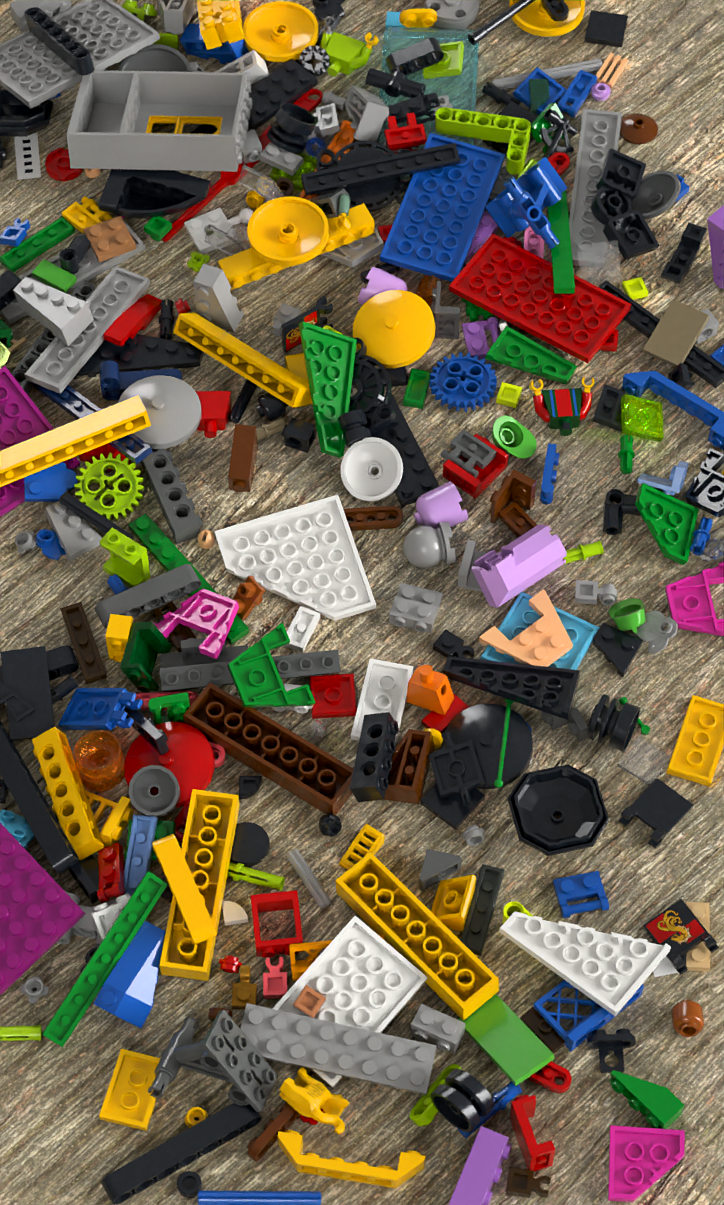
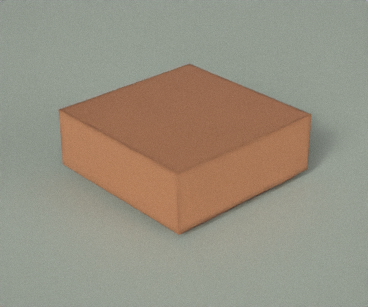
M305 985L295 1000L293 1007L308 1017L314 1018L326 1001V997Z

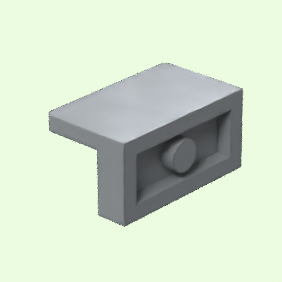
M467 540L458 574V587L482 592L471 568L475 566V560L486 553L476 551V541Z

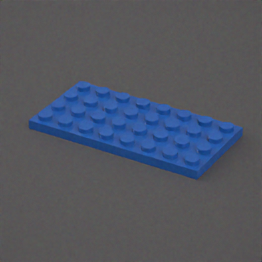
M430 133L424 149L456 143L460 164L413 174L381 252L380 261L453 282L462 271L483 217L485 206L488 204L505 160V154Z

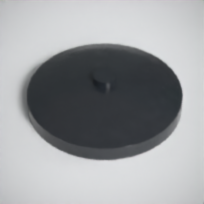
M486 703L469 707L456 715L445 730V735L446 732L451 733L454 744H461L472 740L486 783L475 788H496L494 781L497 779L506 706ZM512 709L510 711L501 779L503 786L512 783L524 773L533 754V739L530 728L523 717Z

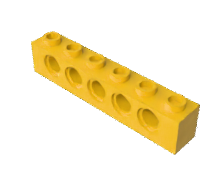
M53 727L32 739L34 745L33 753L39 760L41 766L39 771L46 780L47 786L45 788L53 801L52 810L58 817L60 825L79 859L83 860L104 848V844L66 734Z

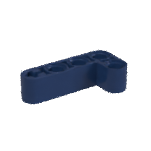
M104 361L100 364L102 397L108 401L119 400L123 392L130 385L150 376H171L183 381L182 372L179 369L119 372L118 364L115 361Z

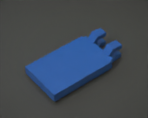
M77 688L58 726L63 730H112L116 725L123 729L131 728L134 720L126 718L127 713L124 709L127 707L131 710H138L141 708L143 701L141 699L135 700L137 695L128 692L125 688Z

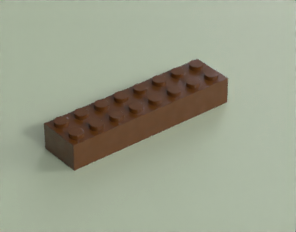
M212 683L206 686L183 715L184 723L201 731L209 742L222 746L228 755L325 814L333 813L336 815L352 794L350 790L354 770L352 767L254 708L244 707L239 699Z

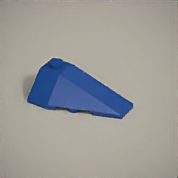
M144 921L105 981L94 1002L96 1006L139 1028L143 1027L154 1004L153 997L155 986L158 982L157 975L166 931Z

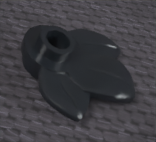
M313 0L314 13L321 21H324L326 17L331 16L333 13L339 14L342 18L345 16V12L341 4L346 0Z

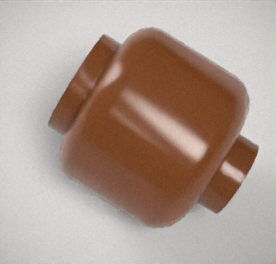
M683 1000L673 1006L671 1011L673 1029L684 1037H693L703 1029V1011L698 1003L691 1000Z

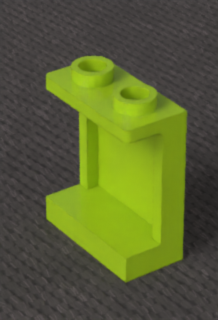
M112 527L99 541L100 546L110 551L111 556L103 565V570L111 576L118 575L121 581L130 588L146 582L151 577L147 549Z

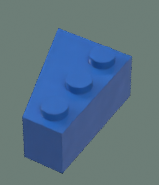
M188 24L180 38L186 54L207 60L211 57L220 60L219 63L221 64L231 63L249 53L244 39L233 43L227 41L222 43V46L207 50L199 24Z

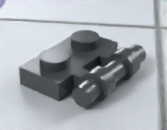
M464 429L450 442V448L453 451L449 452L444 449L441 453V457L446 459V461L449 459L475 478L479 472L474 467L477 465L484 469L496 457L494 449ZM461 455L468 459L466 463L459 459Z

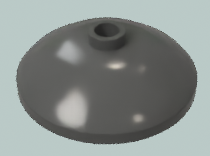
M657 171L642 177L638 194L631 202L632 210L641 212L644 219L654 218L666 212L679 196L681 183L678 177L669 171Z

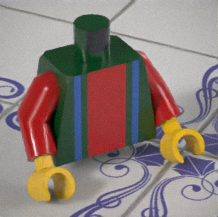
M585 376L583 377L582 386L584 391H582V388L542 390V394L540 390L543 388V381L541 379L538 380L539 388L537 389L533 386L532 380L529 388L534 392L535 413L544 422L548 423L550 429H559L561 436L571 435L572 428L579 427V421L585 419L591 409L592 392H590V389L594 385L593 377L592 384L589 386L585 385Z

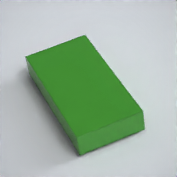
M45 259L32 271V277L64 293L77 281L75 275Z

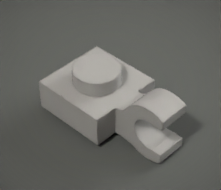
M282 303L273 317V328H275L273 335L281 337V325L301 315V310Z

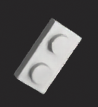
M300 606L287 631L290 643L284 646L303 653L321 618L320 613Z

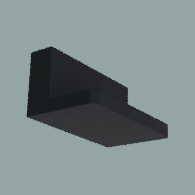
M90 855L83 860L77 861L68 868V871L93 904L99 900L97 890L99 889V866L93 855Z

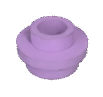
M597 83L591 89V94L597 101L606 100L611 92L610 87L605 83Z

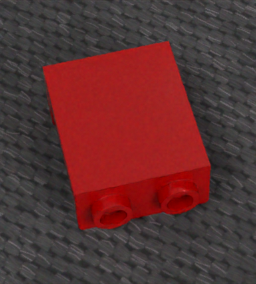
M477 433L473 436L494 449L496 457L484 469L477 465L474 467L479 472L476 478L449 459L443 464V477L475 499L508 465L507 453ZM462 455L459 457V459H461L465 463L468 461V459Z
M521 1095L511 1102L509 1119L527 1169L535 1172L553 1166L555 1147L552 1140L537 1144L528 1118L533 1117L535 1114L536 1097L535 1095L529 1097L528 1095Z

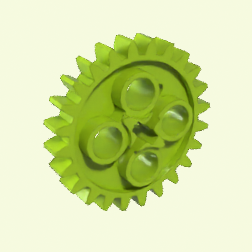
M109 453L108 458L100 454V460L93 456L92 464L87 461L85 462L87 469H79L82 476H76V480L80 482L74 484L75 489L80 490L75 493L76 497L81 498L79 501L100 515L106 516L108 520L114 516L115 520L118 521V515L120 514L127 518V510L130 513H134L132 506L139 507V502L136 499H143V495L139 492L144 491V486L138 485L144 482L143 477H138L141 474L140 470H134L136 467L135 463L128 465L129 459L127 457L121 461L120 454L115 459L112 457V453ZM108 469L116 471L111 477L104 475ZM120 475H124L123 478L118 479ZM92 483L100 485V488L96 491L89 490V486ZM107 484H108L109 486H112V485H113V490H110V489H107V490H106V487H105V486H106ZM122 484L130 485V489L126 492L120 491L119 487ZM101 495L99 500H95L96 497ZM107 498L115 500L111 506H105L103 502Z

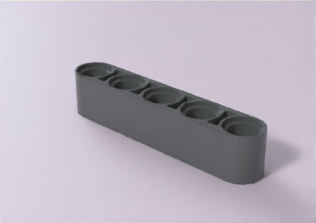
M185 564L99 602L94 610L103 626L107 629L110 614L132 616L134 619L196 591L201 586V581L192 566Z

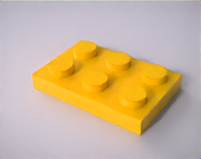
M121 1049L99 1114L100 1120L147 1131L157 1098L152 1097L151 1093H148V1089L156 1077L155 1069L161 1058Z

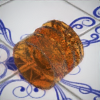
M103 730L88 732L79 738L73 753L82 783L93 791H106L119 785L125 777V761L119 739L114 734Z

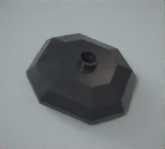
M0 90V136L26 137L46 129L50 123L54 103L47 99L39 106L29 108L8 90Z
M569 764L524 773L507 798L519 841L546 856L593 847L609 822L597 779ZM553 815H560L561 818L556 819Z

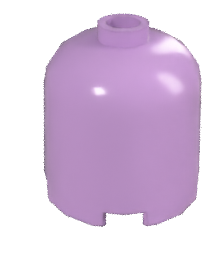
M372 267L366 277L369 280L366 288L362 287L358 303L363 306L370 298L385 291H408L407 285L402 279L379 268Z
M449 481L418 497L416 501L417 512L414 513V517L418 525L422 524L423 526H431L437 529L438 522H449L450 527L468 520V514L466 509L462 511L459 504L462 498L455 485Z

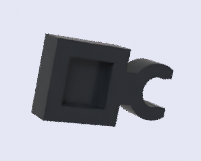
M446 629L433 644V650L445 657L456 656L466 658L463 656L464 654H468L471 657L474 656L473 648L463 646L464 640Z

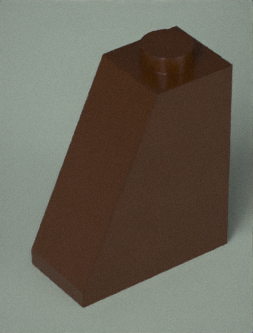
M235 424L228 475L229 490L236 492H250L258 454L256 426Z

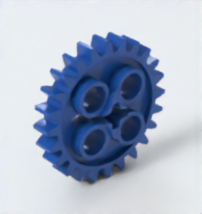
M459 352V357L452 353L451 359L444 356L443 362L437 361V367H433L432 373H430L429 387L431 388V394H435L436 401L441 399V406L447 403L449 410L453 406L456 407V412L460 408L467 412L468 407L475 411L476 405L482 408L483 401L489 403L490 397H494V391H496L497 376H495V370H491V364L485 365V358L479 361L478 355L471 358L469 352L466 357L463 356L462 352Z

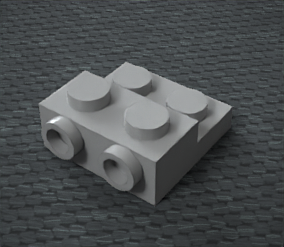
M400 583L397 596L394 597L389 613V623L396 627L411 628L421 633H432L443 593Z

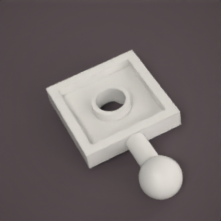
M217 208L184 222V225L199 253L203 255L236 241L237 236L232 226L241 222L248 224L254 212L249 208H244L238 216L227 220L221 208ZM209 229H214V230H215V232L210 233V234L207 233L206 231L209 230Z

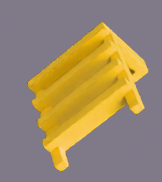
M85 790L91 807L95 801L101 803L94 815L96 824H98L107 806L113 808L100 831V835L105 847L117 843L133 816L134 809H132L131 800L122 796L119 803H115Z

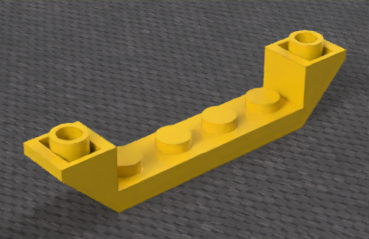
M293 1130L278 1131V1145L295 1169L301 1173L397 1188L425 1167V1156L412 1150L400 1153L397 1171L385 1165L372 1167L362 1161L348 1163L338 1157L325 1159L320 1158L319 1155L314 1153L301 1155L303 1135H299L298 1132Z

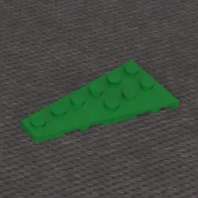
M302 321L299 323V330L321 453L340 458L344 456L345 441L343 434L345 431L341 430L338 417L349 412L357 339Z

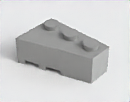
M14 0L10 3L13 20L22 32L29 29L24 15L27 9L39 7L52 18L71 8L72 5L71 0Z
M352 85L345 105L348 117L353 120L351 128H354L356 131L353 134L354 139L376 142L383 123L389 116V108L372 91Z
M203 264L193 281L196 313L214 325L234 332L244 313L236 305L238 302L237 298L232 297L230 293L231 286L223 270Z

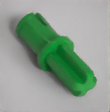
M629 435L620 437L618 457L620 459V471L623 475L631 474L633 458L635 457L633 437H629Z

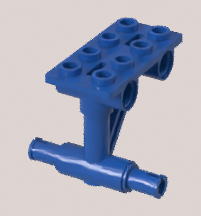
M543 157L518 179L515 180L514 177L507 179L508 183L507 181L503 183L506 189L485 206V209L506 237L509 238L516 231H523L530 226L536 235L542 237L548 248L552 249L556 247L555 243L558 245L560 241L550 229L551 224L541 210L546 206L549 207L557 203L562 198L561 193L567 189V186L548 159Z

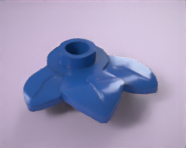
M42 529L35 536L36 545L42 548V553L46 557L58 560L60 555H66L64 548L59 543L56 532Z

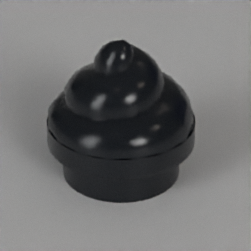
M329 813L320 817L319 830L323 835L333 837L340 832L342 823L337 815Z

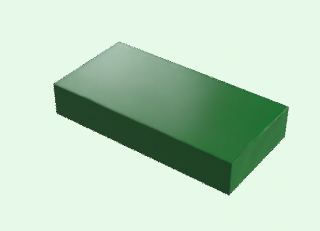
M411 368L403 398V406L423 409L430 384V373L432 372Z

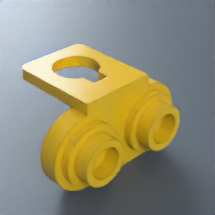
M407 9L400 13L399 21L407 28H427L437 21V13L433 9Z

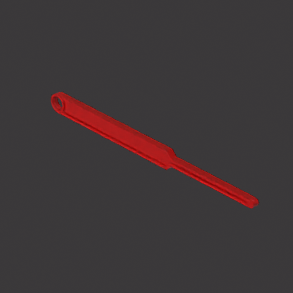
M310 89L294 105H298L311 113L322 102V92L318 89ZM310 95L319 96L316 100H311L308 97ZM270 126L258 137L262 145V151L271 142L267 137ZM242 160V164L238 165L237 171H221V178L209 189L207 197L186 210L172 224V229L162 238V241L168 242L185 226L184 222L191 220L226 186L235 185L260 160L244 164Z

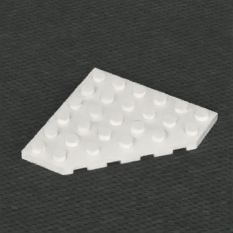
M338 495L214 531L226 570L244 580L248 576H253L255 581L264 589L318 612L334 621L377 608Z

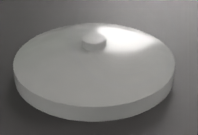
M159 375L138 380L123 392L118 401L120 403L139 395L147 411L151 426L133 434L150 445L152 449H165L181 444L194 434L200 424L201 403L197 393L189 384L175 377Z

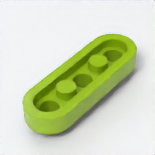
M458 1064L446 1067L428 1088L427 1094L423 1095L410 1111L409 1116L417 1126H426L433 1121L438 1110L431 1101V1094L439 1085H445V1078L452 1070L456 1068L461 1069Z

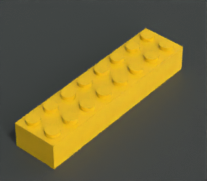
M192 789L181 851L217 933L240 807L239 796ZM172 896L159 965L161 974L209 981L217 936L194 944L174 896Z
M371 852L335 880L336 893L378 935H384V940L428 977L425 983L463 1021L499 991V978Z

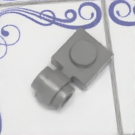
M576 580L575 603L597 604V598H599L603 605L611 606L617 600V590L612 584H605L598 588V581Z

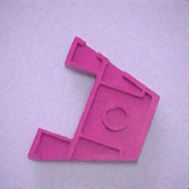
M724 562L719 563L715 568L703 570L701 574L693 577L688 576L666 586L665 593L670 615L676 621L678 629L724 636V619H716L709 585L724 583Z
M201 589L182 602L181 608L173 613L169 611L163 615L164 619L155 624V626L165 638L179 623L208 634L209 636L199 646V650L202 654L217 659L237 614L239 605L235 600L206 589Z

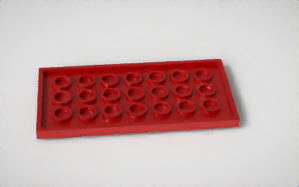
M494 233L449 285L450 292L587 364L631 309L630 303L574 275L575 293L554 294L552 263Z

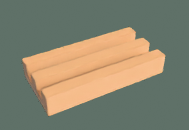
M610 53L596 74L598 76L597 83H605L612 89L626 67L628 59L624 58L622 60L621 56L617 55V57H614V53ZM611 64L610 68L608 69V71H607L606 74L604 75L605 71L607 70V68H608L609 65ZM617 64H620L618 69L612 76L611 80L609 82H606L612 74L615 67L617 66Z

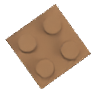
M121 216L83 229L84 235L91 241V249L99 263L136 249V244Z

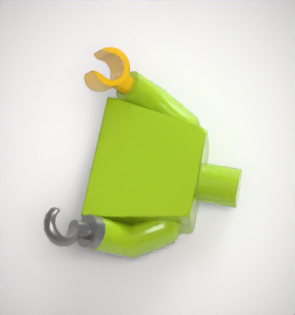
M328 16L324 19L326 30H323L320 45L329 55L330 63L327 73L333 77L337 76L339 72L349 75L354 70L367 64L372 53V46L378 44V37L375 35L374 39L370 41L372 34L368 32L365 35L366 45L365 42L332 32L331 26L327 25V20L330 18L335 21V19Z

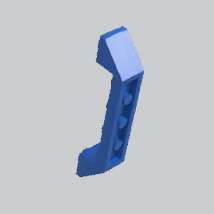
M656 371L627 373L623 376L622 389L629 395L639 399L649 388L653 393L664 397L671 404L685 410L689 415L697 417L708 426H712L708 441L713 446L724 450L723 411Z

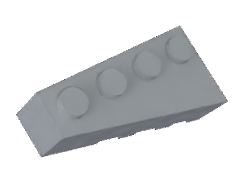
M25 277L13 289L20 308L34 319L40 321L43 327L51 330L53 335L62 339L68 347L94 320L88 302L28 277Z

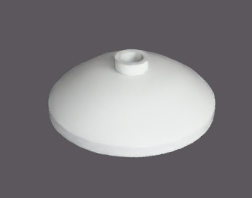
M365 438L354 443L345 453L341 463V478L345 488L353 496L364 501H378L392 494L398 487L403 474V463L399 452L392 444L380 438ZM378 468V469H379L378 474H377V475H374V474H373L374 469Z

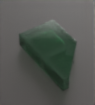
M529 79L528 81L530 109L533 114L542 104L549 100L548 79Z

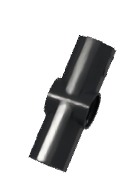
M370 68L367 73L366 84L383 89L390 97L396 98L402 95L414 98L424 95L426 90L425 84L409 80L403 73L398 71L389 74Z

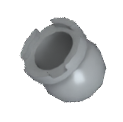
M438 522L437 529L431 526H419L412 529L406 535L403 543V552L410 564L416 567L430 568L436 566L441 559L446 565L455 563V548H450L449 538L453 537L449 522Z

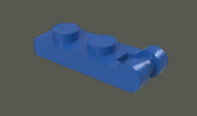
M580 70L557 105L560 112L569 113V116L575 118L579 108L591 92L592 86L597 83L598 76Z
M548 443L540 495V501L545 505L551 504L553 501L554 486L552 483L556 482L557 470H553L554 465L558 466L560 453H556L557 444Z

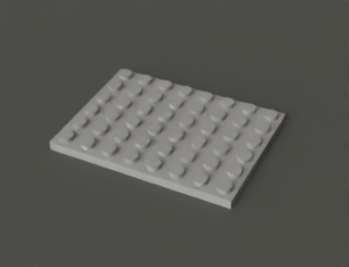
M84 0L52 17L55 22L90 51L94 68L99 71H104L107 67L114 63H119L127 56L137 53L140 49L150 46L160 39L159 33L112 0ZM30 30L0 44V85L29 108L39 106L42 102L55 97L66 89L72 88L82 80L83 75L75 72L33 35Z

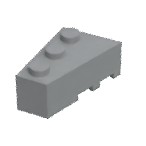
M157 0V10L165 32H171L174 35L184 33L194 14V0Z

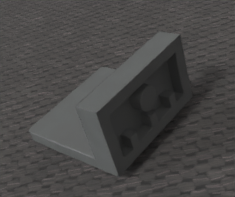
M437 281V288L432 290L431 304L436 327L434 338L459 339L460 307L440 306L441 281Z

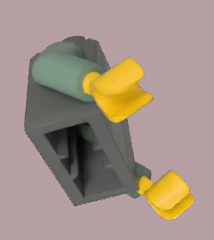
M344 188L327 191L309 199V201L322 209L327 219L338 217L335 223L341 231L343 226L350 229L351 224L346 216L349 214L351 200Z

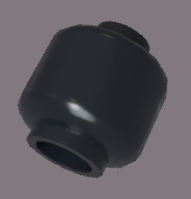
M267 392L258 397L259 405L256 406V409L261 418L265 416L266 419L272 421L286 413L288 404Z

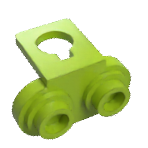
M126 0L125 3L121 4L122 8L133 15L134 13L137 14V18L143 22L145 15L157 16L158 13L154 9L155 5L144 3L141 8L138 7L137 1Z

